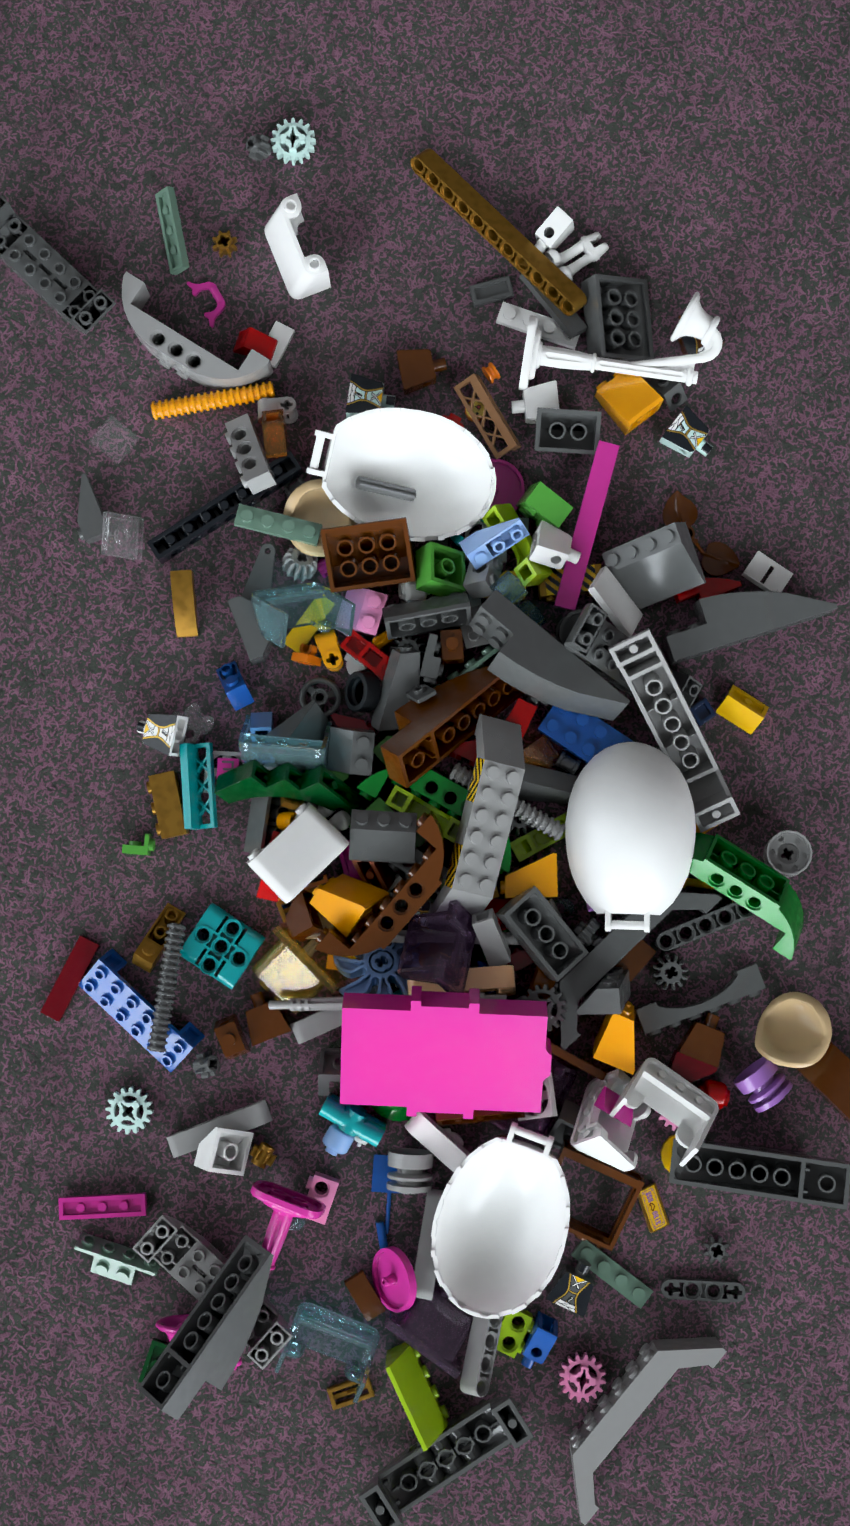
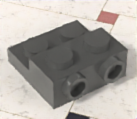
M434 634L429 635L420 672V680L423 681V684L430 687L436 685L437 679L441 680L444 670V664H441L442 658H438L441 642L437 641L438 635Z

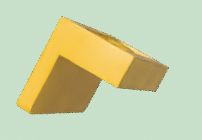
M733 684L725 699L717 708L716 713L748 734H752L764 719L769 707Z

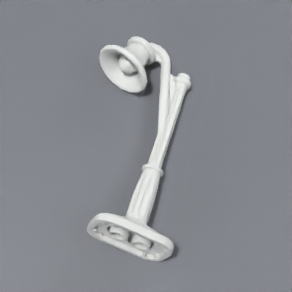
M695 292L670 340L673 342L683 336L695 337L701 340L705 351L697 354L629 362L597 357L596 353L588 354L566 348L545 346L541 341L542 332L540 329H537L538 318L530 315L519 390H526L528 388L529 380L535 378L536 369L540 366L588 370L591 373H594V370L683 382L686 386H691L697 383L698 371H694L695 364L713 360L722 349L723 340L721 333L717 329L720 317L715 316L713 318L706 313L700 304V293Z

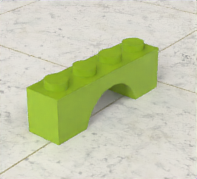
M508 503L494 505L482 519L487 527H491L519 517L512 505ZM530 535L511 547L517 559L514 572L523 587L540 585L553 573L549 566L529 560L532 544Z
M395 785L385 804L398 812L417 813V820L424 812L429 814L432 810L440 823L443 837L455 844L460 825L459 820Z

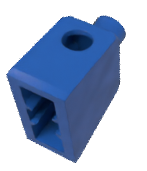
M540 1311L537 1312L534 1326L524 1339L525 1345L522 1350L524 1356L521 1360L523 1366L532 1369L535 1362L539 1364L544 1363L558 1338V1320Z

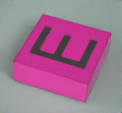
M218 758L217 778L219 775L238 767L240 759Z

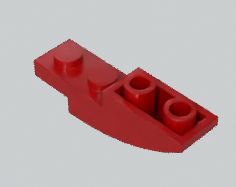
M352 629L340 644V648L383 681L389 657Z

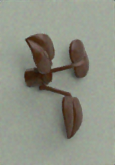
M675 491L667 500L663 509L662 519L665 526L674 522H686L693 544L704 555L701 562L702 568L709 575L722 576L737 569L740 565L739 559L735 552L726 544L711 542L708 544L706 552L702 549L698 540L694 538L695 531L691 527L698 517L697 508L692 501L684 497L679 491Z

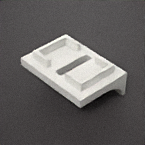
M757 551L742 573L743 577L767 592H782L793 573L760 551ZM770 566L773 567V571L766 579L764 584L761 583L760 581L762 580Z

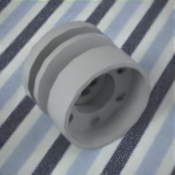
M786 830L779 832L767 842L763 851L764 864L789 878L807 869L812 860L813 852L810 842L804 835L797 831ZM783 850L791 853L789 860L781 857L784 853Z
M394 1148L388 1150V1166L396 1168L397 1171L387 1173V1178L392 1180L387 1182L386 1188L402 1194L431 1192L432 1184L426 1181H431L433 1175L423 1172V1170L433 1167L434 1154L429 1150L416 1148Z

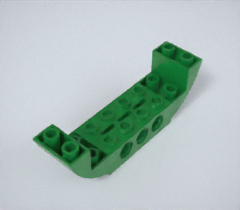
M387 769L373 774L357 786V789L360 791L359 795L369 801L372 798L376 800L389 779ZM430 769L408 787L411 794L420 799L422 797L428 799V804L439 810L441 807L448 811V815L457 820L462 817L468 790ZM391 780V784H392V785H394V786L397 785V786H399V787H401V788L404 787V786L400 785L399 783H397V782ZM427 784H435L438 788L436 793H428L425 790ZM453 794L456 797V802L454 804H447L444 800L445 795ZM509 836L499 874H503V872L509 873L511 844Z
M696 833L694 854L689 873L779 929L772 949L792 960L802 932L804 914L801 902L789 884L790 879L718 834L713 836Z

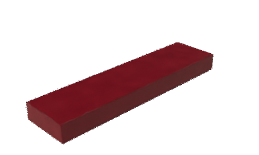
M82 935L79 936L40 1013L58 1022L61 1021L100 944Z

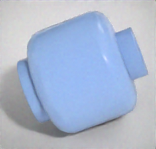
M331 1124L322 1141L326 1146L325 1151L333 1156H337V1154L343 1155L348 1152L354 1137L340 1130L337 1124Z

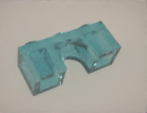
M507 571L489 587L492 593L495 590L500 592L539 626L547 622L538 607L528 599L519 605L522 598L528 592L521 581L510 571Z

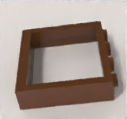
M564 1139L556 1156L560 1166L564 1158L567 1157L631 1186L609 1234L570 1217L568 1232L573 1233L580 1240L593 1242L598 1248L603 1247L612 1251L644 1186V1175L634 1170L622 1171L576 1150L569 1141Z

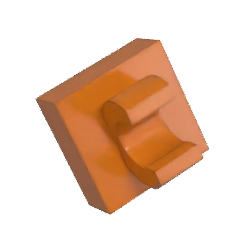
M302 643L300 645V653L292 652L291 660L304 665L320 667L322 658L315 656L318 650L317 646L312 644L309 646Z

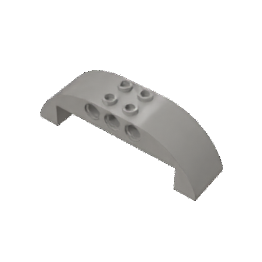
M127 271L125 272L122 281L124 311L142 345L159 359V363L167 369H170V367L177 370L176 374L185 380L190 378L203 386L216 390L226 389V391L231 387L236 389V387L242 388L243 385L249 387V384H252L254 386L255 383L259 384L273 374L270 360L251 349L239 370L143 312L142 309L150 298L147 287L143 281Z

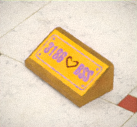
M656 1183L643 1186L638 1200L650 1233H653L669 1225V1221Z

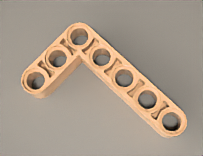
M513 965L407 974L408 995H411L412 986H422V991L469 993V988H478L480 992L496 991L497 995L512 996L516 994Z

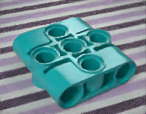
M211 903L182 946L183 950H180V953H182V958L201 969L203 973L210 975L232 990L266 937L216 904ZM228 916L229 918L226 920V922L224 923V925L222 926V928L220 929V931H218V929L220 928V926L222 925V923L224 922V920H225L226 917ZM231 922H236L239 925L237 934L229 932L228 927ZM202 928L209 931V938L207 940H202L199 937V931ZM245 929H248V930L245 932V934L243 935V937L241 938L240 942L237 944V941L239 940V938H240L241 935L243 934L244 930H245ZM219 940L227 943V950L225 952H220L217 949ZM205 949H207V951L205 952V954H204L203 957L201 958L200 962L197 963V961L199 960V958L201 957V955L203 954V952L205 951ZM237 952H242L245 955V962L243 964L235 961V954ZM208 958L215 961V968L213 970H208L205 966V961ZM224 961H226L225 965L223 966L219 974L216 976V973L218 972Z
M332 1092L329 1093L318 1114L337 1124L338 1128L353 1137L358 1136L374 1147H377L387 1125L368 1114L367 1110L359 1105L340 1104V1097Z

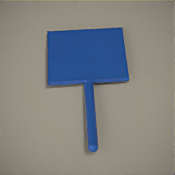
M374 1154L371 1192L387 1193L385 1231L388 1234L391 1194L399 1192L386 1188L387 1182L392 1180L387 1178V1173L397 1171V1169L388 1166V1155Z

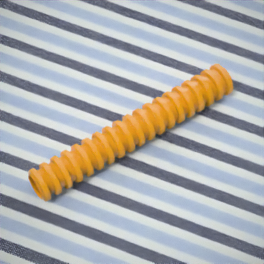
M268 381L267 384L262 382L261 385L255 383V386L249 384V387L245 385L242 388L236 387V389L231 387L227 391L226 389H223L221 392L216 390L215 393L210 391L209 394L204 392L203 395L197 393V396L191 394L190 397L185 395L184 398H171L169 401L165 399L163 402L158 400V403L152 401L151 411L153 418L158 420L159 417L165 419V416L171 418V415L177 417L178 414H181V416L184 413L189 415L191 412H194L195 414L197 411L203 412L205 409L210 411L211 408L216 410L217 407L223 409V406L229 408V405L233 407L236 404L241 406L242 403L247 405L249 402L255 403V401L261 398H274V386L271 381Z

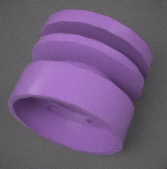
M764 1057L749 1065L734 1080V1084L743 1095L753 1092L748 1102L754 1104L753 1108L758 1113L778 1104L793 1087L790 1080H785L786 1075L784 1073L773 1076L778 1070V1065Z

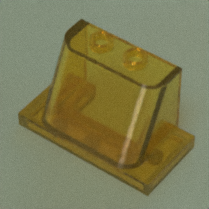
M282 924L272 931L280 940L251 968L261 979L259 984L266 991L271 990L276 995L274 997L276 1001L290 1000V998H314L325 986L333 994L341 986L327 970L325 971L295 941L296 939L290 937L287 929Z

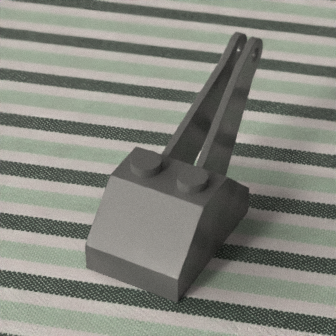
M264 544L261 547L242 596L227 600L253 665L267 660L278 636L277 628L280 627L274 612L270 613L276 550L271 544ZM271 550V553L266 554V551Z

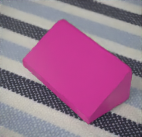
M604 1086L594 1106L610 1114L620 1095ZM623 1105L613 1118L631 1127L633 1109Z

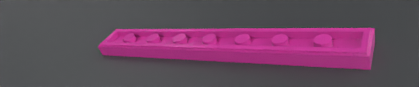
M598 441L572 537L571 548L581 552V556L577 564L566 560L554 603L556 607L571 611L576 609L619 445Z

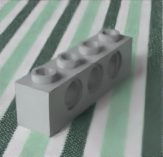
M248 413L225 423L227 432L224 434L229 445L232 444L230 451L234 459L238 460L235 462L238 472L243 474L240 479L244 488L249 487L254 495L276 485L257 430Z

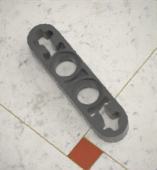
M667 1277L660 1283V1291L668 1299L740 1302L746 1294L743 1285L735 1280ZM669 1283H672L674 1287H680L679 1283H682L681 1289L683 1294L681 1295L677 1289H673L671 1293H668L667 1289L664 1288ZM690 1283L696 1284L698 1288L697 1292L693 1295L686 1293V1287ZM713 1284L719 1287V1292L715 1296H711L707 1292L708 1287ZM723 1285H726V1290H733L734 1286H737L740 1293L733 1297L731 1292H725L726 1296L723 1297Z

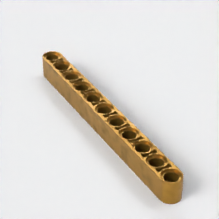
M427 148L411 159L410 163L413 171L559 310L567 316H572L586 305L587 297L585 293L434 150Z

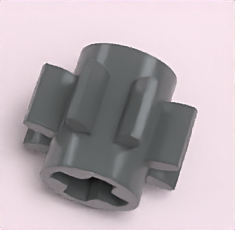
M257 133L255 136H250L246 142V150L250 152L248 157L255 161L267 159L272 151V146L268 143L269 137Z
M211 1051L196 1054L197 1059L192 1063L195 1074H201V1079L217 1075L216 1071L220 1067L217 1056L211 1055Z
M709 1235L710 1240L702 1242L706 1247L702 1254L705 1256L709 1255L708 1260L711 1263L714 1259L722 1263L721 1258L729 1256L725 1251L729 1244L727 1242L721 1243L722 1237L720 1235L717 1239ZM718 1246L720 1248L719 1251L713 1252L711 1250L712 1247Z

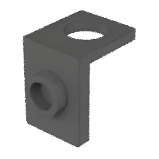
M654 378L648 383L657 393L664 397L671 412L687 400L680 382ZM680 393L679 400L676 403H672L673 395Z
M422 684L407 692L406 696L408 701L413 700L420 704L437 693L433 688Z

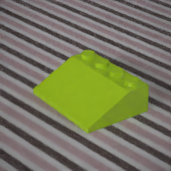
M408 1340L387 1350L385 1369L424 1452L430 1448L447 1427L449 1413L445 1405L441 1406L437 1399L440 1397L439 1391L435 1384L431 1386L428 1379L431 1375L426 1364L422 1365L419 1360L421 1353L417 1344L413 1345L411 1340Z

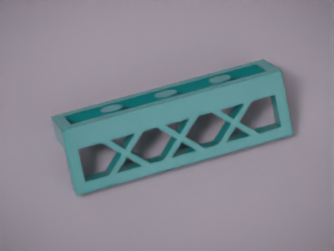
M213 743L179 744L184 829L217 828ZM206 748V757L202 761L199 758L198 749ZM203 768L207 771L208 775L204 782L200 779V773ZM204 790L209 793V799L206 803L201 800V794ZM205 811L210 814L209 824H203L202 816Z

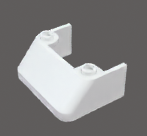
M647 1058L627 1084L609 1115L613 1118L623 1105L630 1109H636L644 1102L678 1126L675 1133L676 1140L687 1149L679 1163L683 1167L699 1151L719 1111V1107L713 1098L659 1060Z

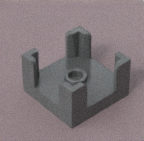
M321 1048L318 1071V1095L328 1096L329 1082H340L341 1048Z

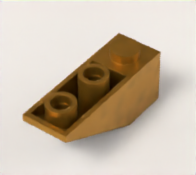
M167 903L134 952L132 963L151 973L162 956L163 951H165L164 944L167 942L165 937L168 936L166 931L169 930L167 924H180L186 913Z

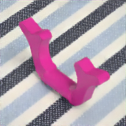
M188 281L187 285L192 289L194 297L203 290H209L217 303L216 309L204 313L205 318L209 319L210 327L214 328L216 318L224 311L226 306L223 296L218 287L212 282L194 284Z

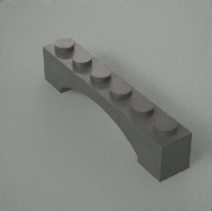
M751 963L733 970L734 976L721 990L700 1002L685 1006L666 1007L659 1006L655 1001H651L634 1008L642 1032L644 1034L649 1033V1036L662 1032L661 1028L668 1025L669 1028L681 1025V1020L686 1018L694 1020L701 1017V1013L709 1010V1013L722 1009L721 1005L728 1002L729 1005L741 1002V997L746 995L754 997L761 994V990L765 989L766 986L757 964Z

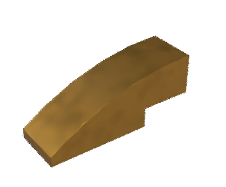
M192 570L170 571L177 638L198 636L194 572Z

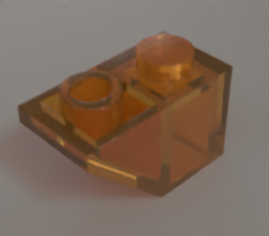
M283 409L262 411V430L266 458L287 456V426Z

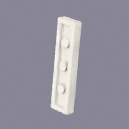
M506 302L502 303L496 320L497 324L527 334L530 315L536 316L538 318L537 329H540L542 332L541 339L575 350L580 335L569 339L553 318Z

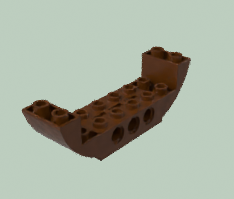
M432 810L429 814L424 812L417 820L416 824L418 827L416 832L433 845L434 848L430 846L422 855L423 861L420 864L416 862L410 868L407 874L409 877L406 880L402 878L397 883L392 897L387 895L380 903L379 912L373 911L366 919L364 924L366 927L363 930L359 928L350 940L333 925L329 929L325 927L315 940L317 942L316 950L329 955L357 956L372 952L380 947L385 949L442 884L443 877L441 872L445 852L444 837L440 823ZM419 883L422 889L414 890L411 884ZM405 900L408 905L404 907L399 906L397 901ZM389 916L393 919V922L386 923L383 917Z

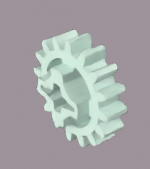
M294 118L291 119L290 123L284 119L283 126L277 124L278 131L273 130L272 135L274 138L270 139L271 145H274L272 146V151L277 153V159L279 160L283 157L284 164H287L290 160L293 166H295L297 160L303 164L304 157L309 160V152L314 153V145H316V139L313 138L315 133L314 130H310V124L308 123L303 126L302 119L296 123ZM293 136H295L294 147H292Z
M131 1086L128 1091L125 1087H122L121 1094L116 1091L113 1093L115 1099H108L111 1106L106 1107L105 1110L111 1114L106 1118L113 1120L110 1125L111 1127L118 1126L117 1132L125 1129V1134L128 1135L132 1129L134 1133L139 1132L138 1127L141 1129L146 1127L144 1121H151L148 1114L154 1112V1110L149 1109L153 1102H147L146 1098L149 1094L141 1095V1088L135 1092L134 1086ZM125 1096H133L137 1099L128 1100L127 1097L125 1098ZM116 1105L119 1106V1115L116 1114ZM141 1105H143V1116L140 1114ZM132 1106L134 1110H132V1113L127 1114L125 1112L127 1107ZM129 1120L134 1124H125L122 1121Z

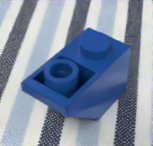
M235 661L224 664L221 668L216 669L224 691L235 711L254 702Z

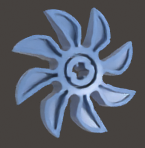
M387 920L385 922L391 923L393 922V920ZM392 943L391 946H387L385 949L380 947L372 952L355 956L361 960L333 955L334 964L342 975L351 979L360 977L358 980L339 989V992L342 995L344 993L369 994L372 986L378 985L376 994L393 995L390 984L394 983L402 995H408L407 973L405 972H428L430 967H421L419 964L420 955L416 953L401 955L422 943Z

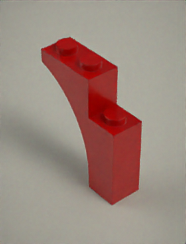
M518 698L511 713L505 720L521 725L522 739L537 706ZM476 740L462 743L449 755L460 761L464 757L470 760L469 765L474 767L477 758Z

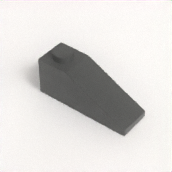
M84 473L81 475L77 518L80 528H77V532L81 540L85 539L88 544H92L111 536L112 533L90 478Z

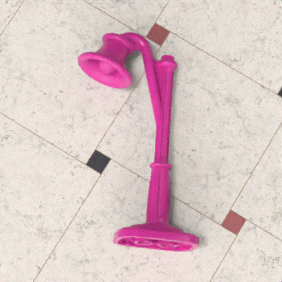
M258 1180L253 1183L250 1192L255 1198L261 1200L273 1210L262 1245L263 1248L274 1255L271 1271L276 1268L275 1262L282 1249L293 1217L318 1219L324 1214L326 1205L319 1200L279 1184ZM189 1314L161 1318L156 1322L155 1326L160 1331L166 1333L170 1342ZM241 1357L234 1370H236L237 1367L242 1364Z

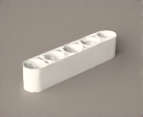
M417 1112L416 1117H411L404 1125L414 1138L453 1172L470 1154L425 1112Z

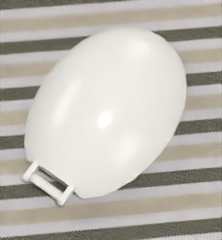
M378 408L348 417L335 426L333 433L315 430L316 441L310 467H307L306 473L321 476L322 488L331 502L357 524L406 517L411 541H439L454 535L458 536L471 529L478 520L485 516L493 502L496 492V474L489 453L471 432L445 417L416 409ZM327 438L330 439L324 470L318 469L324 440ZM358 476L412 488L416 490V498L414 501H407L357 489L355 482Z
M624 742L607 747L596 754L582 769L576 779L569 798L565 821L566 850L571 874L579 892L586 903L597 914H605V931L611 932V929L644 930L645 933H650V915H661L673 904L689 875L695 847L696 817L688 784L680 769L670 757L659 749L644 743ZM612 914L644 915V921L612 920Z
M512 1122L507 1138L496 1137L483 1143L457 1167L440 1198L432 1224L431 1257H433L434 1273L440 1287H443L449 1296L448 1299L459 1309L472 1316L485 1319H499L501 1316L513 1315L526 1308L528 1304L540 1296L558 1268L569 1230V1190L558 1160L550 1154L555 1137L551 1135L547 1137L522 1128L516 1122ZM518 1135L545 1145V1149L543 1150L532 1144L516 1140L514 1136Z

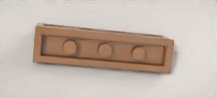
M474 373L453 387L496 459L501 458L511 450L516 451L522 447L479 375ZM469 383L474 389L472 398L465 397L461 391ZM475 402H480L484 405L483 416L474 413ZM486 419L493 421L495 424L493 434L487 433L484 429ZM496 437L503 438L508 445L500 452L494 446Z

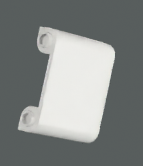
M297 193L282 200L266 224L264 231L289 295L294 299H303L331 288L329 271L324 259L316 254L304 257L297 240L298 225L304 222L301 213L302 206Z
M311 803L300 805L295 810L297 814L295 820L264 849L258 850L256 848L247 856L249 860L246 863L285 903L294 899L350 843Z
M616 1069L606 1073L603 1081L595 1078L587 1085L570 1143L580 1152L622 1171H630L636 1167L638 1156L634 1151H628L636 1121L645 1119L650 1115L651 1107L642 1102L638 1108L633 1109L632 1124L629 1127L594 1106L604 1086L621 1095L630 1082L631 1078L620 1069Z

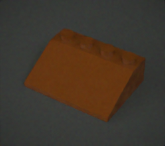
M406 517L320 529L331 593L416 581L415 562Z

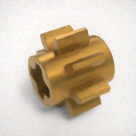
M229 230L227 233L219 231L217 238L212 237L213 242L216 244L212 247L213 251H219L220 258L223 255H228L231 258V253L238 251L237 246L234 245L238 242L237 238H231Z
M261 1142L259 1146L255 1144L249 1155L253 1156L251 1162L262 1169H265L267 1165L271 1167L277 1157L273 1154L275 1148L265 1142Z

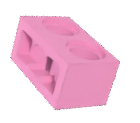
M317 1171L314 1177L309 1176L305 1187L309 1189L307 1196L319 1200L326 1205L325 1212L320 1218L309 1220L325 1225L340 1179ZM318 1182H325L328 1189L321 1192L317 1190L316 1184Z

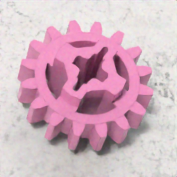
M576 1352L574 1359L568 1356V1364L562 1362L561 1365L564 1370L558 1371L559 1376L563 1377L559 1379V1384L565 1385L562 1388L563 1393L569 1392L568 1397L570 1400L576 1396L578 1403H580L581 1398H585L586 1402H589V1396L596 1399L595 1392H603L600 1384H606V1380L602 1377L606 1375L605 1370L600 1369L602 1363L600 1361L595 1363L596 1358L594 1355L589 1359L587 1352H584L583 1357H579L578 1352ZM589 1365L596 1371V1374L589 1371ZM584 1371L586 1378H583L580 1385L578 1377H581ZM568 1380L576 1385V1389L569 1385Z

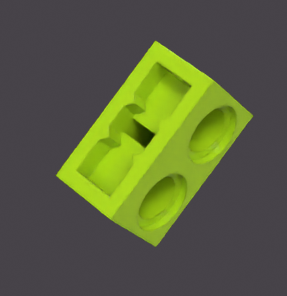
M522 1309L513 1315L503 1316L497 1345L498 1351L512 1358H515L517 1353L520 1354L525 1345L523 1339L526 1332L530 1333L534 1326L531 1312ZM520 1316L524 1321L520 1325H515L512 1323L513 1318ZM510 1336L515 1340L513 1344L505 1345L503 1339Z

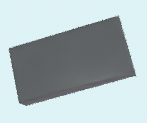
M509 275L469 286L474 308L514 297Z

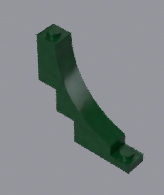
M255 759L219 775L214 791L216 795L229 804L254 797H284L310 802L331 811L342 808L350 815L352 809L363 810L365 798L322 765L302 773L287 762L269 771Z

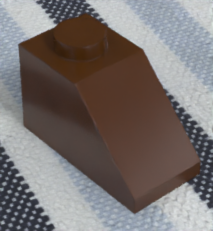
M302 890L293 899L286 916L288 934L291 938L301 942L308 940L305 938L320 933L323 930L318 911L309 903L313 898L312 893L306 890Z

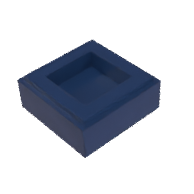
M703 698L690 708L699 727L717 715L706 698Z

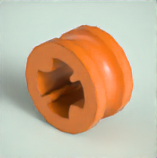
M489 362L488 367L483 366L481 368L489 383L492 384L494 379L501 378L493 363Z

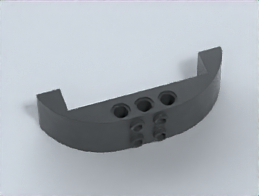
M502 1396L487 1400L448 1421L445 1430L428 1450L423 1452L418 1441L395 1457L368 1482L359 1494V1499L376 1526H399L402 1524V1514L509 1443H512L516 1449L533 1438L534 1435L510 1397Z

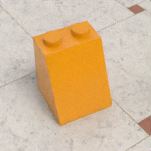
M614 373L612 380L609 382L605 380L596 387L597 391L594 397L626 436L655 414L664 399L641 376Z
M552 853L504 876V881H500V894H504V899L514 898L529 888L536 886L545 898L558 897L557 853Z
M341 874L336 878H330L325 885H318L312 892L314 896L309 903L347 938L359 928L365 926L366 919L373 911L378 912L380 903L389 893L366 882Z
M627 1001L621 1014H606L594 1040L593 1058L634 1075V1006L630 1001Z

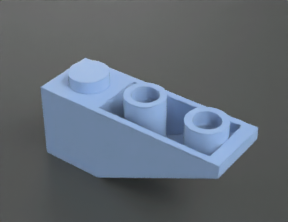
M516 518L478 530L459 542V544L477 570L530 534L520 518Z

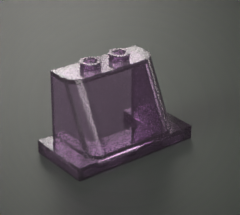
M457 900L449 901L447 911L414 915L408 924L397 973L405 980L438 984L446 992L464 993L476 938L472 926V915Z
M434 1287L432 1301L416 1298L412 1307L402 1311L399 1315L390 1310L387 1312L384 1327L453 1378L457 1379L461 1373V1361L456 1355L470 1334L473 1321L472 1315L454 1305L441 1287L438 1289Z

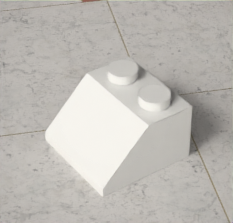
M215 1127L199 1143L194 1166L208 1172L244 1176L254 1133Z

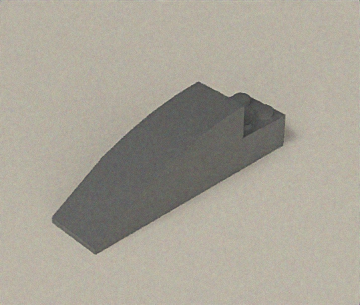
M497 590L480 606L469 624L475 633L483 636L492 647L499 650L487 670L527 695L566 711L612 721L630 702L629 699L576 655L568 651L565 646Z
M736 592L698 599L693 605L698 622L689 625L685 631L681 632L680 629L668 632L661 641L667 663L671 666L828 615L838 607L835 603L782 592Z
M676 1138L673 1139L669 1183L846 1210L848 1208L850 1161L806 1155L805 1151L703 1141L699 1151L682 1167L679 1163L687 1149L681 1146Z
M247 1235L243 1237L137 1388L161 1411L176 1420H179L205 1381L222 1391L234 1371L255 1326L263 1303L274 1255Z

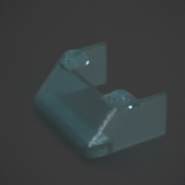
M304 583L252 592L251 603L261 635L281 648H285L286 634L289 628L313 625L321 632H329L332 629H336L348 637L352 636L356 604L336 592L331 593V590L322 584Z
M246 715L238 744L242 763L245 764L255 759L263 766L278 767L289 762L298 770L308 771L321 765L325 768L327 767L332 722H327L323 741L250 734L251 715Z
M310 1302L301 1303L290 1327L293 1337L283 1347L274 1372L279 1373L285 1356L294 1359L300 1358L306 1348L346 1363L344 1369L345 1376L350 1381L358 1384L353 1403L357 1404L365 1387L380 1335L378 1330L370 1325Z

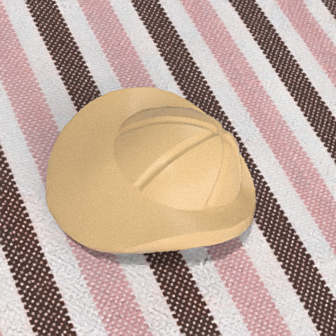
M322 479L310 480L298 486L290 494L284 507L283 515L322 524V529L356 524V522L342 513L331 502L322 488ZM321 534L317 547L291 540L300 552L310 556L325 557Z
M800 992L781 994L769 1003L760 1017L755 1035V1047L764 1058L774 1064L792 1068L809 1067L817 1063L824 1056L831 1042L832 1026L829 1014L818 1000L808 994Z

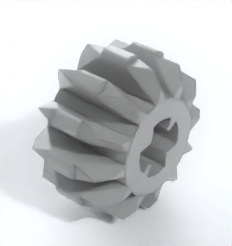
M296 547L294 549L289 548L285 555H283L282 571L286 572L287 577H294V581L300 579L304 582L306 578L311 579L317 571V557L306 555Z

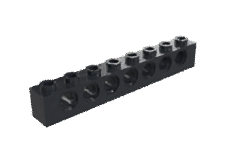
M288 451L269 463L276 485L253 495L249 487L245 489L242 482L149 540L147 544L159 562L164 564L234 519L239 504L252 507L303 474L302 468L292 452Z

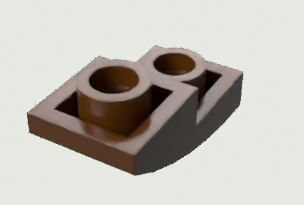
M641 940L614 967H622L623 970L629 969L631 982L654 956L656 951L644 940Z
M363 1270L344 1281L367 1322L386 1311L385 1306L380 1301L373 1285Z

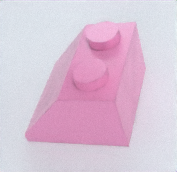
M364 588L347 590L336 627L348 631L353 629L358 634L371 638L378 636L383 619L382 608L387 606L388 595Z

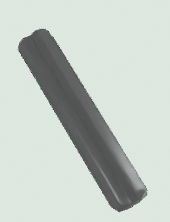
M358 476L355 482L357 489L407 501H414L416 498V490L362 476Z

